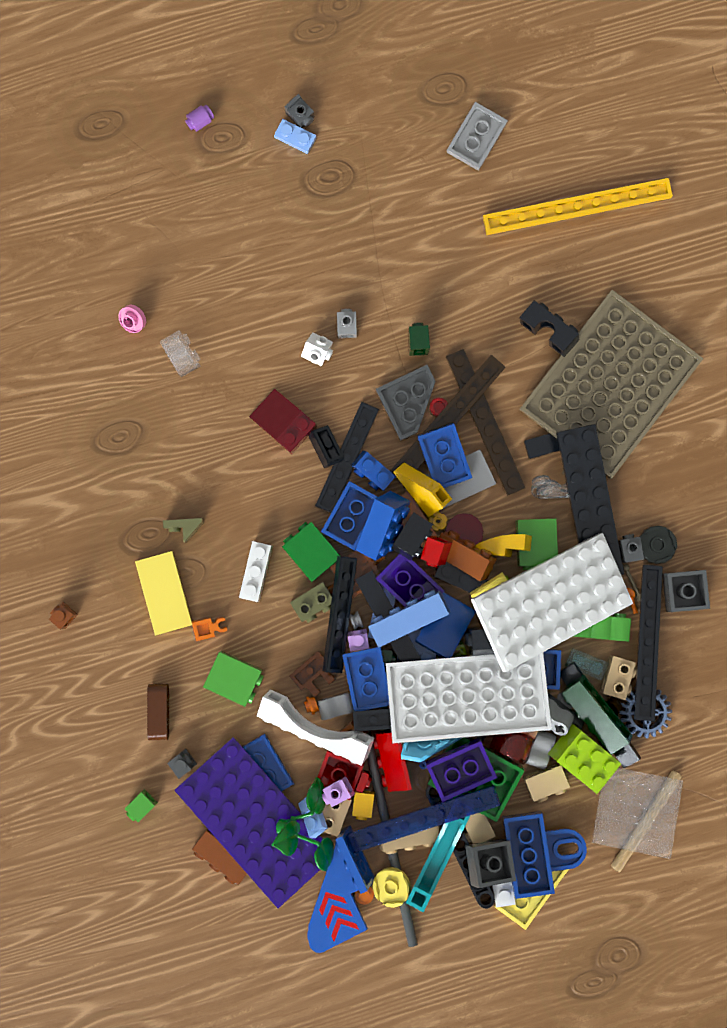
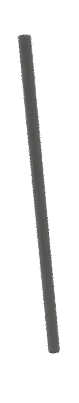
M368 730V733H367V734L370 735V736H372V735H371V731ZM372 744L367 762L381 824L391 823L375 749ZM398 853L388 854L390 866L401 870ZM405 901L400 906L408 947H414L418 943L410 907Z

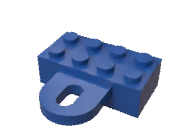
M541 811L502 816L505 839L510 840L516 876V881L512 882L515 899L555 894L552 871L573 869L584 861L587 847L583 837L575 830L569 828L545 831L543 813ZM574 842L578 845L575 853L561 855L557 851L560 844Z

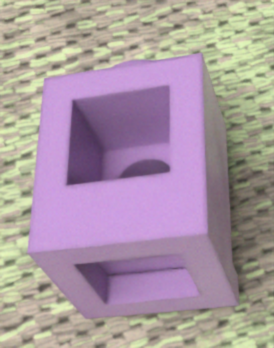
M366 629L348 631L350 652L369 649Z
M345 776L325 787L322 798L327 805L330 804L333 807L351 798L355 792ZM333 791L338 792V797H335Z

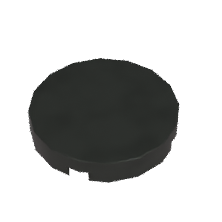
M652 526L644 530L639 536L641 538L644 559L654 564L665 563L674 556L677 549V540L673 532L666 527Z

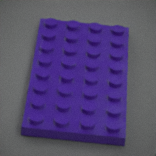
M234 737L174 790L277 908L281 907L320 870L314 858L315 851L318 848L317 845L298 838V846L291 856L284 855L272 846L273 841L278 835L276 831L278 820H290L291 816L302 814ZM304 818L296 820L300 824L298 834L309 838ZM319 835L311 839L321 843L323 838Z

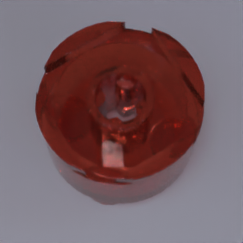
M516 733L494 735L489 748L525 765L534 745L532 742L534 738L524 733H519V735Z

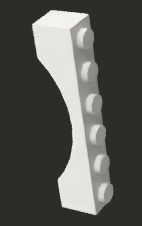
M271 689L263 696L257 717L265 722L272 723L284 731H289L301 739H306L318 747H323L333 754L342 756L350 760V762L361 766L368 758L374 741V737L361 731L337 732L311 723L294 708L288 697Z

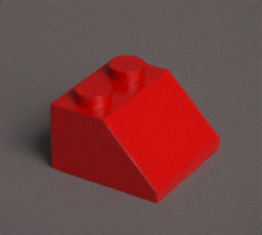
M327 750L317 777L327 787L346 776L353 790H355L364 763L362 766L354 764L350 760ZM333 791V793L338 796V792Z

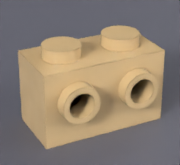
M610 655L600 692L626 700V697L630 696L632 685H630L631 679L636 675V662Z
M352 797L351 800L347 799L333 807L330 804L325 805L322 812L328 829L324 832L336 837L339 835Z

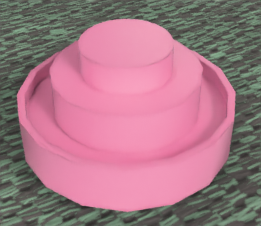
M126 305L120 310L118 315L119 321L125 330L137 333L145 327L146 317L139 307Z

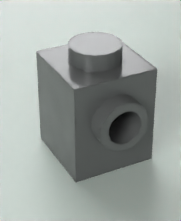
M634 534L622 536L623 540H618L622 563L644 560L640 537L634 538Z

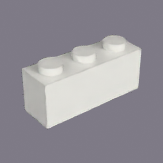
M252 541L239 598L260 602L273 546Z

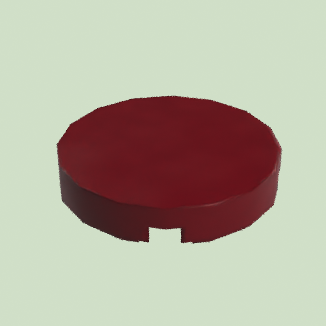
M458 514L451 518L446 525L445 532L455 531L460 534V538L463 540L467 539L478 544L483 539L484 531L482 524L478 518L471 514Z

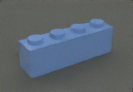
M431 590L425 593V598L419 601L417 598L412 599L402 609L398 606L390 610L389 615L385 617L379 615L371 619L372 623L368 627L378 648L449 615L451 611L441 591L435 592Z

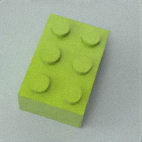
M573 724L568 733L561 736L548 752V755L596 794L599 793L621 765L618 760Z

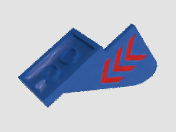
M351 825L343 828L335 839L333 859L326 872L308 926L307 937L309 945L316 953L325 952L368 929L352 893L358 890L361 894L368 891L375 876Z

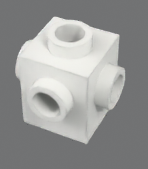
M312 332L306 341L301 357L322 366L325 360L329 361L332 356L333 350H331L333 342L324 336Z

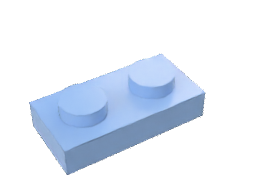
M282 119L274 134L276 139L306 154L309 153L316 140L315 134Z
M306 798L298 803L301 814L310 812L307 808ZM314 812V815L304 818L309 838H316L328 829L323 812L321 814Z

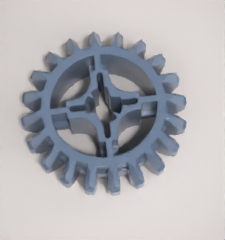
M656 690V701L659 708H655V716L659 715V717L651 726H649L651 721H641L643 727H639L634 723L631 716L634 715V708H632L635 702L634 692L631 691L630 698L626 697V704L620 703L625 708V711H620L619 713L625 715L620 720L627 722L625 726L628 729L630 728L632 734L636 732L637 737H641L643 734L645 738H649L650 733L653 737H656V730L659 733H663L661 726L668 727L665 720L671 721L672 718L667 716V713H672V710L666 709V707L670 706L671 703L669 701L664 702L667 696L661 695V690Z

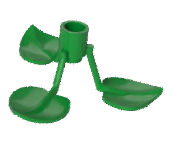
M315 777V781L310 786L306 796V804L310 812L299 816H291L290 820L279 819L276 824L278 835L273 841L272 846L284 855L291 856L298 846V838L313 843L318 847L314 854L315 863L320 870L327 871L334 854L332 840L324 837L320 843L298 834L300 824L296 821L312 816L314 812L321 814L325 808L326 803L322 798L325 786L318 777Z

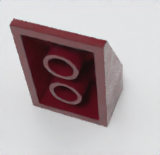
M273 389L249 416L291 455L304 442L311 431L317 427L315 422L276 389Z

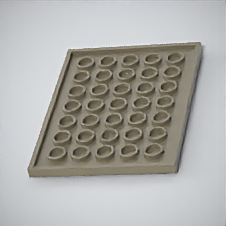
M611 290L579 331V341L565 357L562 355L559 357L519 410L555 438H557L556 432L595 424L605 476L612 479L703 358L615 291Z

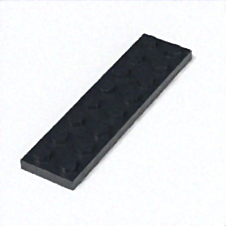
M591 424L556 432L578 544L599 533H603L620 574L624 575L596 425Z

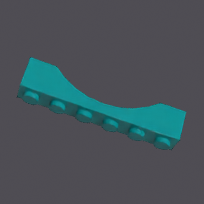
M462 794L457 796L406 901L408 905L424 913L477 803L476 801Z

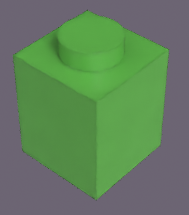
M144 789L125 808L126 814L132 821L136 820L139 822L158 802Z

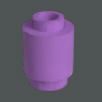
M201 105L186 115L187 119L185 122L190 130L194 129L197 132L211 123L214 115L207 105Z

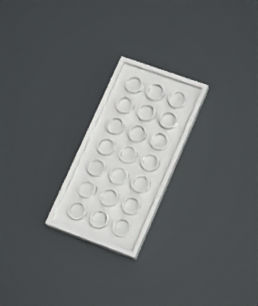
M599 533L471 599L503 672H508L633 604L603 533Z
M543 653L508 672L502 671L495 654L386 663L392 743L552 730Z

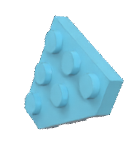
M462 738L405 742L401 752V759L422 762Z

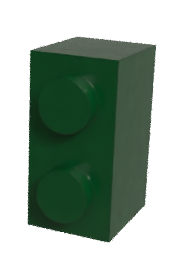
M414 323L412 326H409V356L429 354L428 325Z

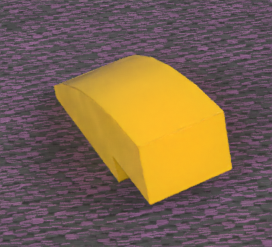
M526 534L502 535L480 542L475 547L480 550H488L493 556L511 557L512 550L530 551L532 536Z

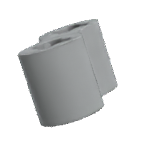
M350 692L316 701L321 720L331 719L354 711Z
M548 698L552 731L557 735L564 736L568 733L574 716L570 711L560 708L554 700Z
M538 731L535 739L532 740L525 763L545 770L550 757L548 752L555 744L556 735L546 731Z

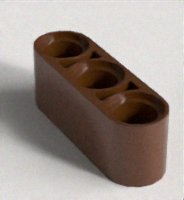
M148 684V740L169 739V684Z

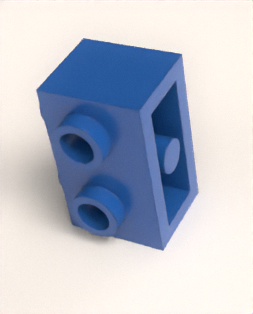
M362 451L351 464L355 468L353 472L360 478H367L369 480L368 484L376 491L378 489L384 491L396 477L367 451Z

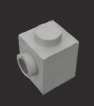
M342 309L341 312H337L338 338H357L356 312H352V309Z

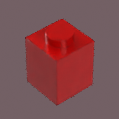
M438 536L427 537L420 559L427 561L426 564L431 567L445 565L452 542Z

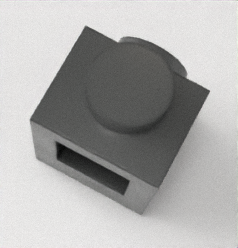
M299 94L284 106L285 113L298 127H307L313 122L315 117L314 111Z
M187 749L167 763L178 779L197 765Z

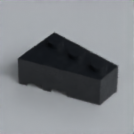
M483 627L467 628V633H464V641L469 646V656L495 654Z

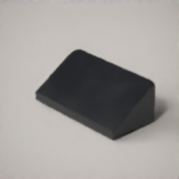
M328 425L311 431L309 439L324 469L344 459Z

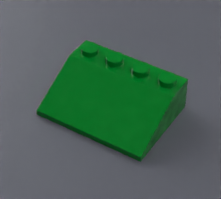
M464 737L446 747L442 754L474 739ZM483 745L497 778L464 792L462 795L477 802L473 810L497 822L525 770L523 766ZM430 777L428 785L436 789L434 782Z

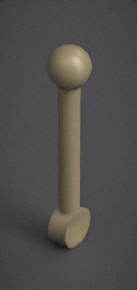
M625 564L623 565L624 572H626L636 593V600L640 601L641 594L630 574L629 565Z

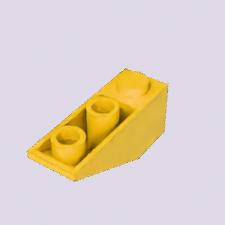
M406 463L401 464L393 471L428 518L444 508L452 500L440 483Z

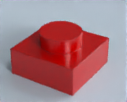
M362 769L355 791L363 793L364 788H369L372 779L369 777V771Z

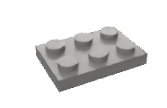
M475 102L446 152L479 171L508 120Z

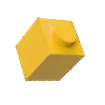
M364 790L363 793L355 791L352 816H356L358 820L372 818L374 791Z

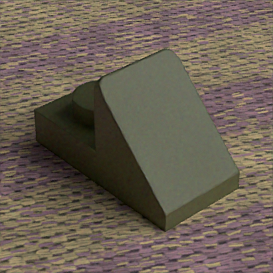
M203 518L163 520V528L169 529V532H180V528H183L184 543H187L204 524Z

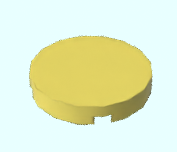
M387 867L382 869L374 878L373 892L377 900H380L383 905L394 908L401 906L408 899L411 893V884L403 871L398 868Z

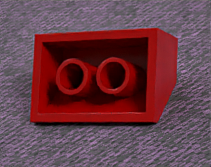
M391 729L375 732L376 737H374L373 744L375 749L379 748L380 753L377 761L379 768H383L385 774L381 776L383 787H388V792L412 790L406 761L401 759L402 744L392 743Z

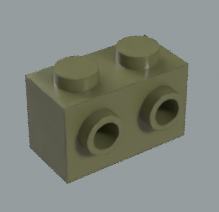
M324 582L291 601L290 604L301 622L306 620L309 623L317 618L316 613L322 610L325 613L331 609L332 595Z

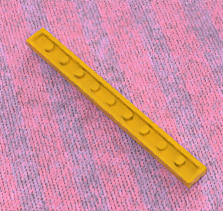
M669 178L486 214L483 215L486 235L670 199L673 195Z

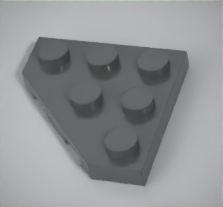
M428 365L376 389L400 441L418 433L436 382Z

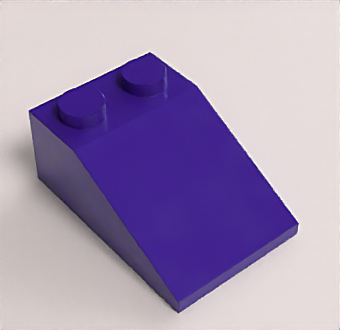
M401 554L376 578L404 607L412 599L417 598L419 601L425 598L424 594L431 590L444 592L413 560L410 561Z

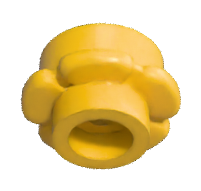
M436 512L429 517L428 521L433 524V530H443L446 527L447 517L444 514Z

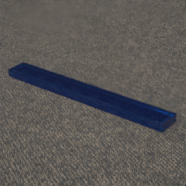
M492 785L350 832L347 836L353 853L498 807L501 805L495 786Z

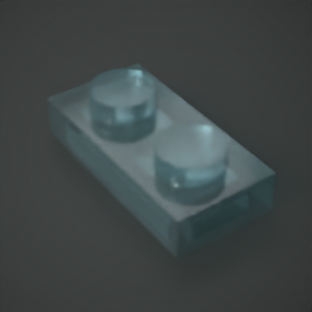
M572 648L565 666L575 662L582 673L602 681L609 663Z

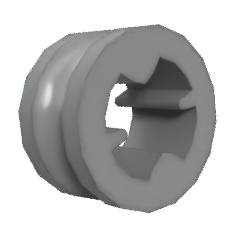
M358 611L354 615L350 614L354 630H357L358 627L363 628L364 626Z

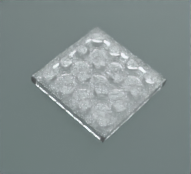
M618 768L600 790L592 843L671 859L683 780Z

